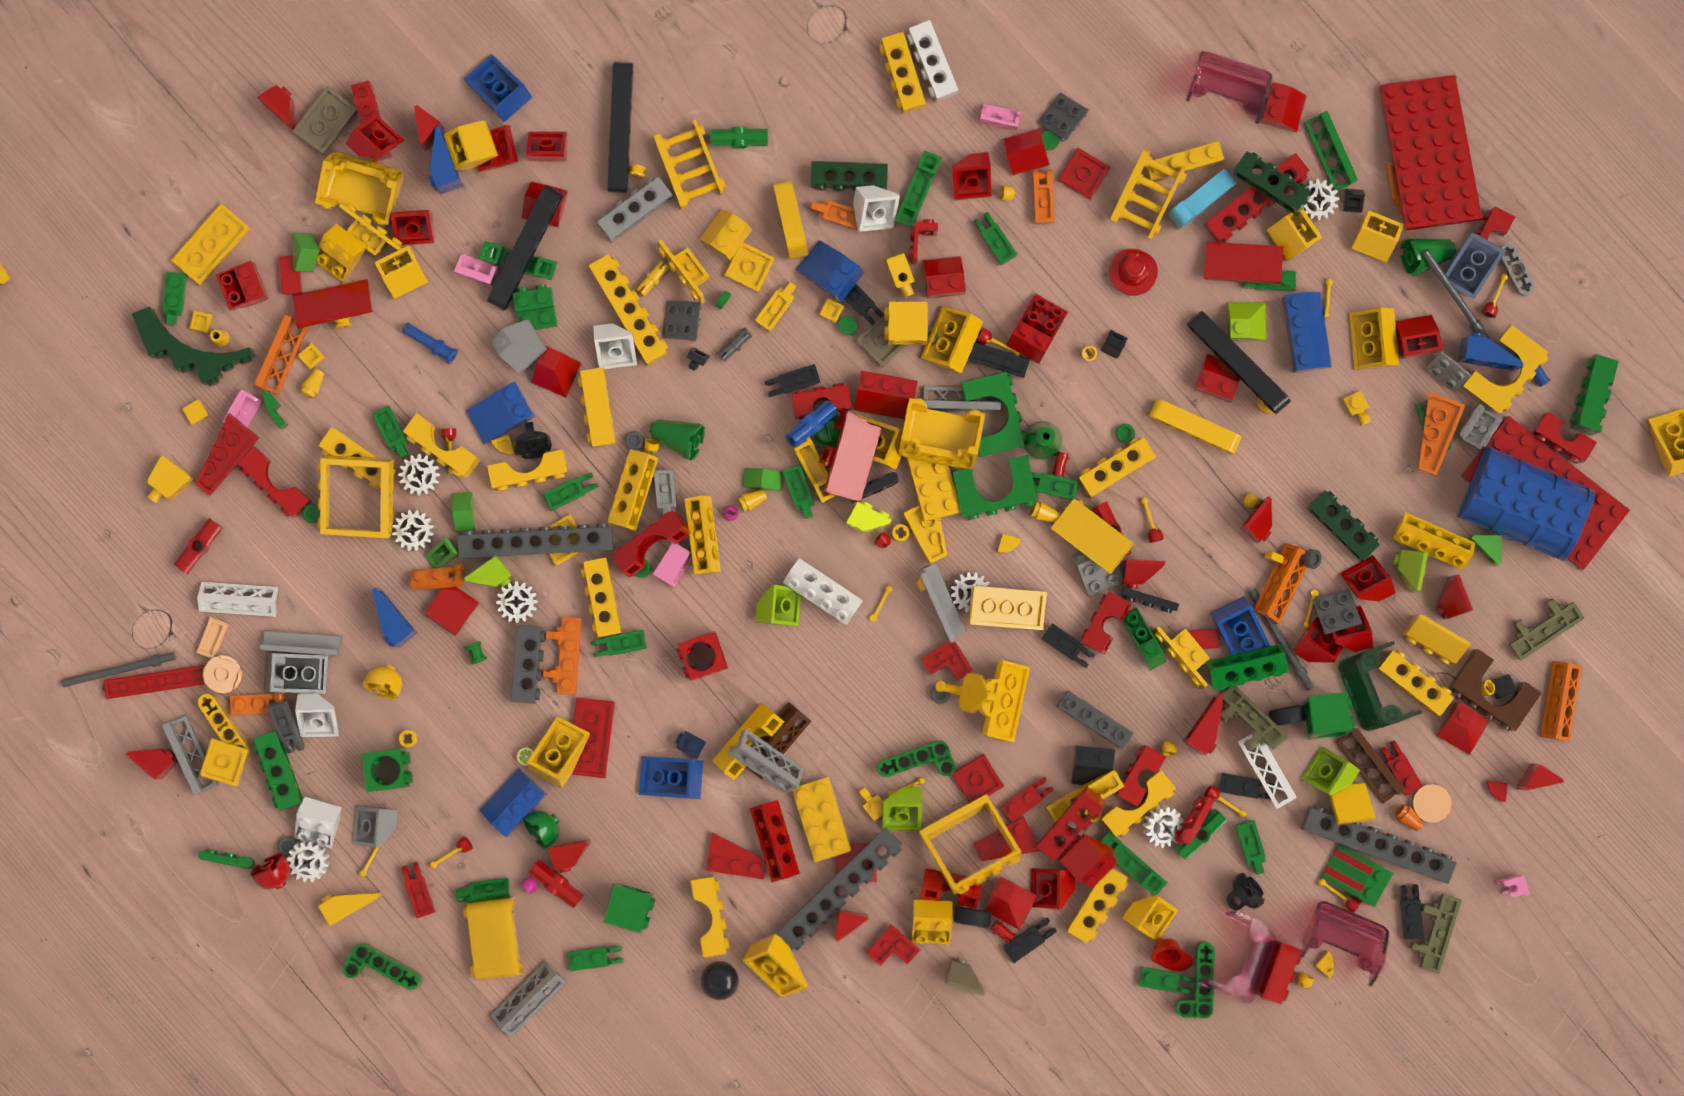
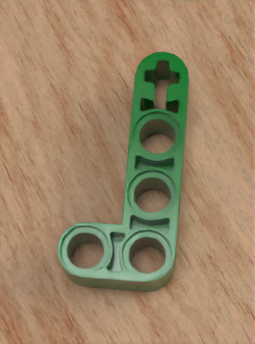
M935 741L880 761L877 765V772L882 777H890L935 761L939 773L943 776H950L955 772V763L947 743ZM937 744L945 746L944 754H936L935 746ZM920 750H924L927 753V759L924 761H919L916 757L917 752ZM903 756L909 759V765L904 768L898 764V760ZM895 759L897 771H894V767L888 770V774L880 771L883 763L889 766L893 764L891 760ZM944 762H949L952 765L949 773H944L941 770V765Z
M1201 941L1196 945L1194 999H1179L1174 1006L1176 1013L1181 1017L1208 1018L1213 1013L1215 948L1209 942ZM1205 946L1210 949L1209 952H1206V959H1210V962L1200 961V958L1204 959V953L1201 952V949H1204ZM1203 965L1209 966V972L1206 975H1201L1200 968ZM1203 984L1209 987L1206 994H1200L1199 988ZM1183 1003L1189 1005L1186 1013L1179 1011V1007ZM1201 1004H1207L1208 1011L1204 1014L1199 1013L1198 1010Z
M365 942L356 945L352 949L342 968L343 974L347 978H354L360 975L364 967L367 966L408 990L418 988L423 981L419 972ZM359 947L366 949L367 954L365 957H361L358 954ZM376 956L381 957L384 961L380 967L375 964ZM349 964L356 965L357 972L355 974L349 972ZM393 966L400 968L399 976L392 974L391 969ZM414 976V977H416V978H415V982H417V983H414V984L411 985V984H410V981H411V980L408 979V978H411V977Z

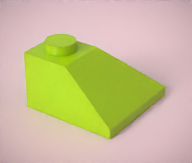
M1266 302L1227 303L1228 337L1232 341H1266Z
M1399 550L1394 555L1393 564L1395 565V571L1409 592L1421 591L1428 553Z
M495 556L464 579L474 584L505 587L511 582L510 578L513 575L502 559Z
M771 585L757 602L755 622L799 626L801 595L788 586Z
M1321 747L1301 779L1331 796L1350 787L1360 770L1344 758Z
M902 787L883 801V829L887 826L891 831L921 830L922 787Z

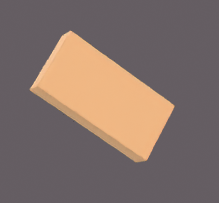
M210 617L196 653L211 659L216 657L229 624Z

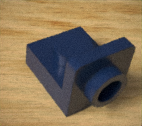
M685 731L684 734H679L675 743L678 744L677 749L697 759L706 741Z

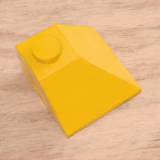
M1154 895L1133 902L1126 910L1122 919L1156 941L1157 938L1162 936L1179 910L1159 896Z

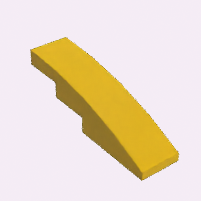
M1112 770L1045 806L1054 822L1060 818L1087 786L1102 799L1123 788L1124 785L1116 771Z

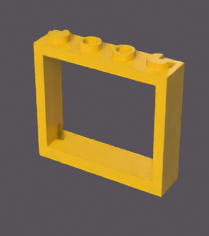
M330 455L322 457L318 463V471L321 472V479L318 481V490L320 491V498L318 500V509L320 510L318 528L320 529V534L373 538L391 537L393 535L394 459ZM330 465L381 468L380 530L329 527Z
M987 794L919 831L923 842L954 895L965 893L971 885L975 883L976 885L981 884L989 875L999 874L1003 871L1004 867L1015 865L1022 858L1019 847ZM987 809L1012 853L955 884L930 840Z

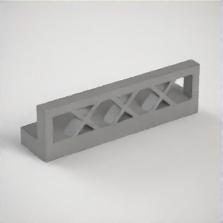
M924 386V402L927 404V409L1000 412L1001 402L998 398H996V402H987L983 397L978 398L976 401L966 402L964 396L959 393L962 392L961 387ZM928 391H936L941 396L937 401L927 400ZM950 391H953L960 398L957 401H948L945 396Z
M933 562L917 571L947 638L952 643L956 641L955 636L966 632L939 569L936 563Z
M264 631L263 644H260V650L341 656L342 637Z
M187 715L162 725L193 794L199 795L218 786V782L211 779L212 784L203 788L200 782L202 776H200V773L199 776L196 771L201 772V770L194 768L192 764L195 756L201 758L204 763L205 753ZM184 721L187 726L185 735L178 733L175 725ZM186 739L194 741L193 753L185 749Z
M744 729L739 743L730 747L728 754L785 793L798 788L804 768L747 729ZM746 738L751 740L753 747L745 744ZM760 748L766 751L768 757L762 755ZM774 758L780 760L782 767L776 764ZM790 767L796 771L795 777L791 775Z
M544 961L490 1016L502 1031L512 1037L566 981L554 971L547 961ZM547 969L550 973L541 979V974ZM534 984V989L531 992H527L528 987ZM520 998V1003L517 1006H513L514 1001ZM504 1011H507L506 1017L500 1021L498 1017Z

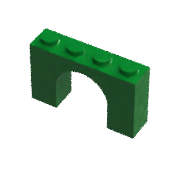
M1003 371L960 382L966 402L986 396H993L1001 400L1007 410V419L1004 426L995 433L981 436L978 449L979 457L1025 446L1024 442L1027 438L1025 431L1020 428L1019 423H1022L1020 411L1016 412L1015 404H1018L1016 394L1011 392L1010 386L1013 385L1010 374L1007 375V372Z
M1025 455L1008 459L1013 477V487L1006 498L996 502L988 501L981 496L977 488L973 469L952 472L962 517L973 520L979 518V514L986 513L987 516L998 514L997 510L1005 509V512L1016 510V506L1022 504L1024 508L1034 506L1035 501H1039L1029 456Z

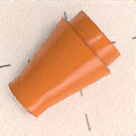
M1402 804L1395 811L1394 816L1397 817V821L1413 828L1415 831L1420 830L1424 824L1409 805Z

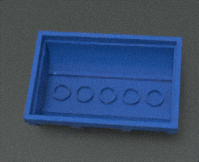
M1485 446L1457 518L1558 560L1565 561L1578 542L1593 505L1595 492L1593 489L1565 479L1562 476L1548 472L1492 447Z

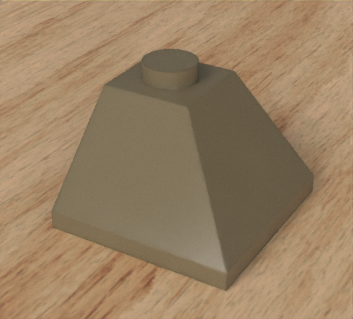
M956 957V960L951 959L945 979L946 985L984 996L985 991L970 964H967L968 960Z

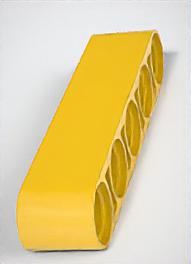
M1156 399L1149 414L1150 418L1232 455L1235 454L1242 438L1228 429L1161 399Z

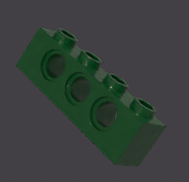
M1247 151L1234 168L1233 175L1298 216L1310 199V189L1302 183L1294 182V179L1289 174L1279 172L1275 165L1262 161L1258 154L1254 152L1251 154ZM1254 169H1260L1262 173L1259 175H1255L1252 171ZM1270 179H1276L1278 181V184L1271 185L1268 183V181ZM1291 189L1294 191V194L1288 196L1284 191Z
M812 161L811 187H815V190L834 188V191H845V188H851L855 191L856 187L872 185L887 190L888 164ZM829 172L834 173L836 176L832 181L825 179V175ZM852 173L855 178L853 181L848 182L844 179V175ZM871 174L874 179L871 182H865L863 176Z
M1325 490L1321 492L1307 509L1361 562L1364 561L1380 545L1377 542L1379 540L1378 537L1371 531L1368 533L1363 528L1365 526L1363 522L1358 518L1354 519L1350 515L1351 511L1345 505L1341 506L1336 501L1337 497L1331 491L1327 492ZM1328 506H1332L1335 509L1334 516L1327 514L1326 509ZM1343 519L1349 523L1347 530H1343L1340 527V522ZM1356 533L1362 535L1363 540L1360 544L1354 541Z

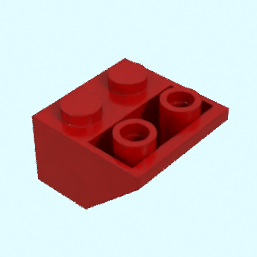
M252 261L215 275L229 310L253 306L269 299L256 264Z
M1432 315L1395 321L1401 359L1437 353L1443 350L1440 331Z

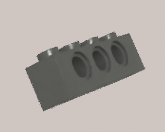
M518 625L511 702L536 704V700H540V689L537 686L538 681L542 679V669H539V664L543 662L544 650H541V642H545V631H542L543 627ZM528 640L535 642V648L532 651L526 649V642ZM527 659H531L534 662L531 670H527L524 667V662ZM526 678L532 681V686L529 689H525L522 686V682Z
M1066 691L1057 705V708L1120 749L1125 747L1133 732L1070 691Z

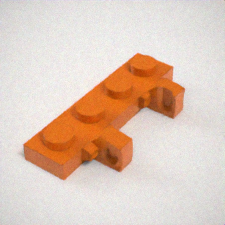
M562 617V625L557 627L556 632L546 631V639H555L557 644L560 645L559 666H556L555 670L543 669V677L553 678V683H557V694L576 695L582 618Z

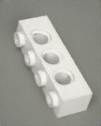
M928 20L909 28L907 39L910 46L914 45L916 50L914 56L917 63L921 62L923 67L921 74L924 81L928 80L930 87H928L931 98L935 97L936 102L958 94L957 85L931 21ZM925 40L929 42L930 46L922 48L919 43ZM934 58L937 63L934 66H930L926 60ZM940 75L944 78V81L936 83L933 78Z
M800 558L783 581L785 585L845 625L849 623L863 600Z

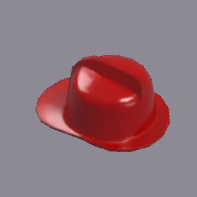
M1160 937L1156 939L1154 951L1150 955L1153 962L1168 970L1178 972L1185 971L1193 965L1192 956L1181 950L1176 940Z

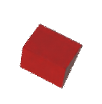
M416 105L414 109L419 144L426 151L434 143L435 127L439 126L442 131L444 127L440 121Z
M1041 129L1004 138L1006 154L1013 176L1050 166Z
M529 132L526 147V158L528 161L567 162V132Z
M530 182L524 196L522 219H528L545 186L544 184ZM552 187L564 194L549 224L559 228L568 190Z
M430 210L390 213L394 237L403 243L402 245L434 243L433 214Z
M1531 763L1516 787L1517 790L1527 791L1564 783L1563 778L1543 765Z
M840 909L835 940L839 942L869 920V916L866 913Z

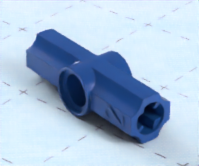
M827 400L814 412H810L800 420L799 424L785 435L788 444L796 448L806 441L807 438L812 437L821 430L824 424L838 413L835 405Z

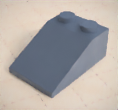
M1471 232L1443 271L1457 290L1475 299L1506 251Z

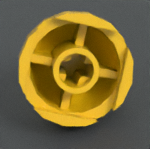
M385 664V666L372 668L366 675L362 685L371 693L372 690L378 692L377 696L381 698L396 700L401 693L403 683L399 673L395 671V667Z

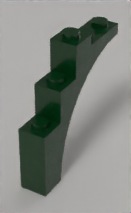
M150 306L132 313L150 357L160 359L165 357L168 352L175 370L185 373L193 369L192 366H195L201 383L209 387L220 383L219 380L223 379L222 370L223 372H228L234 369V365L239 363L241 365L247 364L252 361L251 358L256 357L253 349L250 347L226 353L204 352L181 343L168 332L160 322L155 310Z

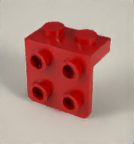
M923 219V222H915V226L911 227L910 241H914L913 246H910L909 260H913V265H917L918 235L937 236L938 223H934L932 219Z

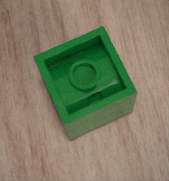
M1347 692L1308 696L1303 702L1307 718L1308 740L1347 736L1352 731V728L1355 727L1354 717L1350 716L1352 700L1351 697H1348Z
M406 748L362 754L366 792L411 787L410 783H413L412 771L408 769L411 758L410 753L406 752ZM385 756L393 757L392 759L399 763L400 774L392 784L384 783L377 775V765Z
M616 883L613 887L603 923L641 933L649 925L650 917H647L649 911L653 910L655 905L654 893Z

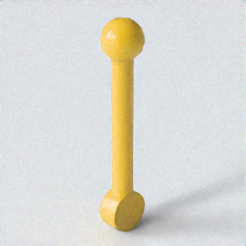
M1332 279L1326 280L1327 292L1324 318L1329 317Z
M888 585L885 587V593L874 614L870 616L871 621L875 622L877 620V615L884 601L893 590L892 586Z
M1312 590L1310 593L1312 597L1306 620L1303 622V627L1306 629L1310 626L1309 620L1314 605L1312 600L1318 596L1317 590Z
M919 777L917 781L904 787H913L918 784H924L925 779L923 777ZM896 790V791H889V792H888V797H890L892 794H894V793L897 792L898 790Z
M374 848L363 870L359 871L361 877L366 876V871L379 848Z

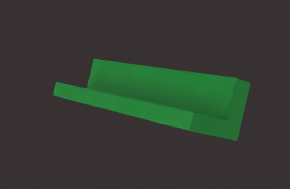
M1328 110L1320 113L1315 118L1305 121L1304 125L1330 184H1333V191H1338L1356 183L1358 178ZM1319 121L1322 126L1320 134L1312 131L1310 124ZM1321 138L1329 142L1328 151L1320 149L1319 142ZM1328 155L1336 158L1337 165L1335 168L1327 165ZM1335 174L1343 175L1346 183L1337 186L1334 181Z

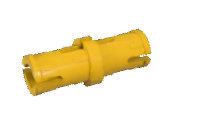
M660 260L655 268L646 274L647 277L636 290L645 297L652 287L659 283V279L669 269V266Z

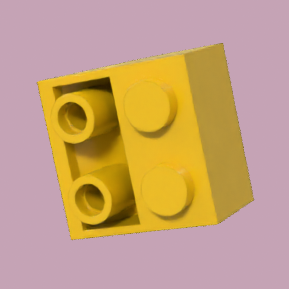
M486 120L458 126L443 134L456 170L469 171L498 156Z
M1304 209L1300 211L1298 216L1289 213L1266 230L1276 246H1283V256L1287 262L1322 238Z
M1368 210L1364 214L1351 249L1387 263L1398 242L1404 224Z
M336 224L323 235L318 246L319 253L316 263L341 282H344L361 260L367 246Z
M409 245L374 262L394 299L429 283Z
M914 900L912 942L950 944L952 901Z

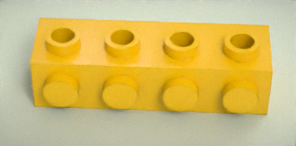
M601 367L580 371L581 376H578L579 387H583L584 395H581L582 406H586L587 414H584L585 425H589L590 432L587 433L588 444H592L593 448L616 445L605 370Z
M1407 512L1404 513L1396 526L1393 539L1399 543L1412 547L1419 552L1428 553V555L1435 559L1446 562L1461 570H1464L1473 556L1476 544Z

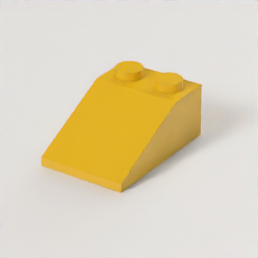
M1683 408L1648 419L1649 428L1660 461L1668 477L1684 473Z
M854 414L867 420L868 424L882 428L872 462L896 470L902 456L899 454L903 430Z
M557 716L526 762L529 772L562 789L571 776L590 733Z
M774 934L751 944L743 961L781 998L807 988L808 985L790 947L781 937Z

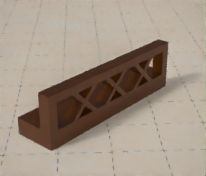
M790 702L777 715L784 721L781 727L773 736L760 737L761 740L773 748H777V751L782 754L788 750L811 723V720ZM799 717L804 719L799 726L795 727V722ZM790 733L789 738L786 741H782V737ZM760 748L762 755L768 757L766 751ZM747 767L751 772H753V773H754L756 776H758L761 780L763 779L762 776H760L758 773H756L755 771H753L752 769H750L749 767Z
M1358 728L1352 729L1347 736H1343L1336 741L1353 765L1360 770L1359 773L1382 803L1404 791V788ZM1350 736L1355 741V750L1347 749L1343 744ZM1357 753L1366 755V765L1358 764L1356 761ZM1369 768L1376 769L1379 772L1378 781L1370 780L1368 777ZM1380 784H1388L1392 792L1383 797L1380 793Z

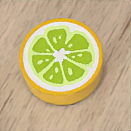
M530 747L521 748L516 755L518 763L522 766H527L526 762L534 750Z

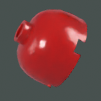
M277 853L264 860L266 863L261 867L259 864L256 865L250 873L259 887L263 889L276 888L278 890L286 885L285 881L289 878L291 868L284 854Z

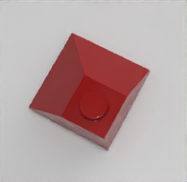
M275 85L260 94L258 99L289 128L294 130V101L290 97L292 93L284 86L280 88Z
M376 114L354 128L346 145L359 157H382L403 143L404 139Z
M988 152L968 154L952 166L954 200L992 197L991 164Z
M545 346L547 350L540 355L531 383L566 398L582 363Z
M1269 496L1259 503L1240 528L1257 543L1261 542V540L1265 542L1271 535L1269 530L1272 528V498Z
M1374 555L1340 573V576L1358 599L1380 602L1396 593L1391 577Z
M1123 561L1122 584L1127 585V588H1139V585L1147 582L1165 565V561Z
M1460 575L1448 577L1436 607L1439 616L1443 617L1444 620L1473 611Z
M1361 606L1356 608L1362 624L1331 633L1336 644L1353 652L1373 648L1372 629Z
M1316 617L1298 640L1293 651L1307 662L1334 663L1343 647L1334 642L1331 633L1325 635L1321 622Z
M1455 702L1436 736L1470 755L1489 721L1464 704Z
M169 749L128 751L125 754L154 780L163 779L178 762L175 759L176 755Z
M590 839L550 847L549 853L554 870H559L560 873L571 871V867L577 864L590 845Z
M1031 868V893L1037 895L1032 907L1062 910L1075 891V877L1065 869Z
M1000 876L991 893L986 911L992 912V916L1020 930L1037 895Z

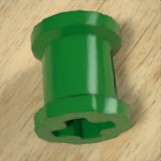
M481 641L464 647L465 650H468L472 660L470 662L471 665L487 660L480 646Z

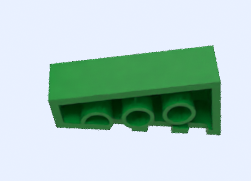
M1598 354L1588 359L1586 364L1588 371L1586 376H1583L1580 384L1582 391L1576 397L1575 405L1577 407L1569 420V423H1571L1570 429L1591 436L1602 432L1603 426L1599 424L1605 418L1607 411L1603 407L1610 399L1611 390H1608V387L1614 383L1619 361Z

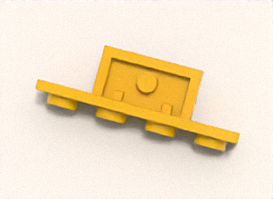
M340 203L339 207L355 218L347 232L366 245V250L378 256L387 243L397 250L403 248L401 246L403 243L395 237L392 239L388 237L385 229L379 225L376 228L371 224L372 220L364 214L362 216L357 214V209L349 203L346 205Z
M661 239L658 240L657 251L659 255L668 260L669 268L672 272H677L678 278L684 287L687 285L690 289L691 297L695 301L698 300L700 304H703L704 295L698 286L710 279L709 274L689 248L674 256Z
M1160 626L1154 628L1152 632L1157 642L1165 646V651L1171 658H1175L1179 663V669L1190 676L1191 683L1200 689L1208 686L1196 670L1209 660L1210 657L1190 633L1184 629L1171 640Z

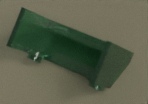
M1389 641L1349 656L1338 663V672L1348 697H1351L1352 708L1360 727L1365 731H1373L1396 724L1422 713L1421 710H1413L1402 714L1395 705L1382 707L1370 677L1369 671L1376 669L1380 663L1377 651L1395 645L1394 641Z

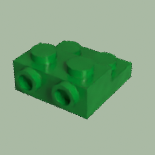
M543 284L535 286V290L528 291V288L516 289L517 293H513L518 323L530 320L535 330L558 327L551 287L547 288V285Z

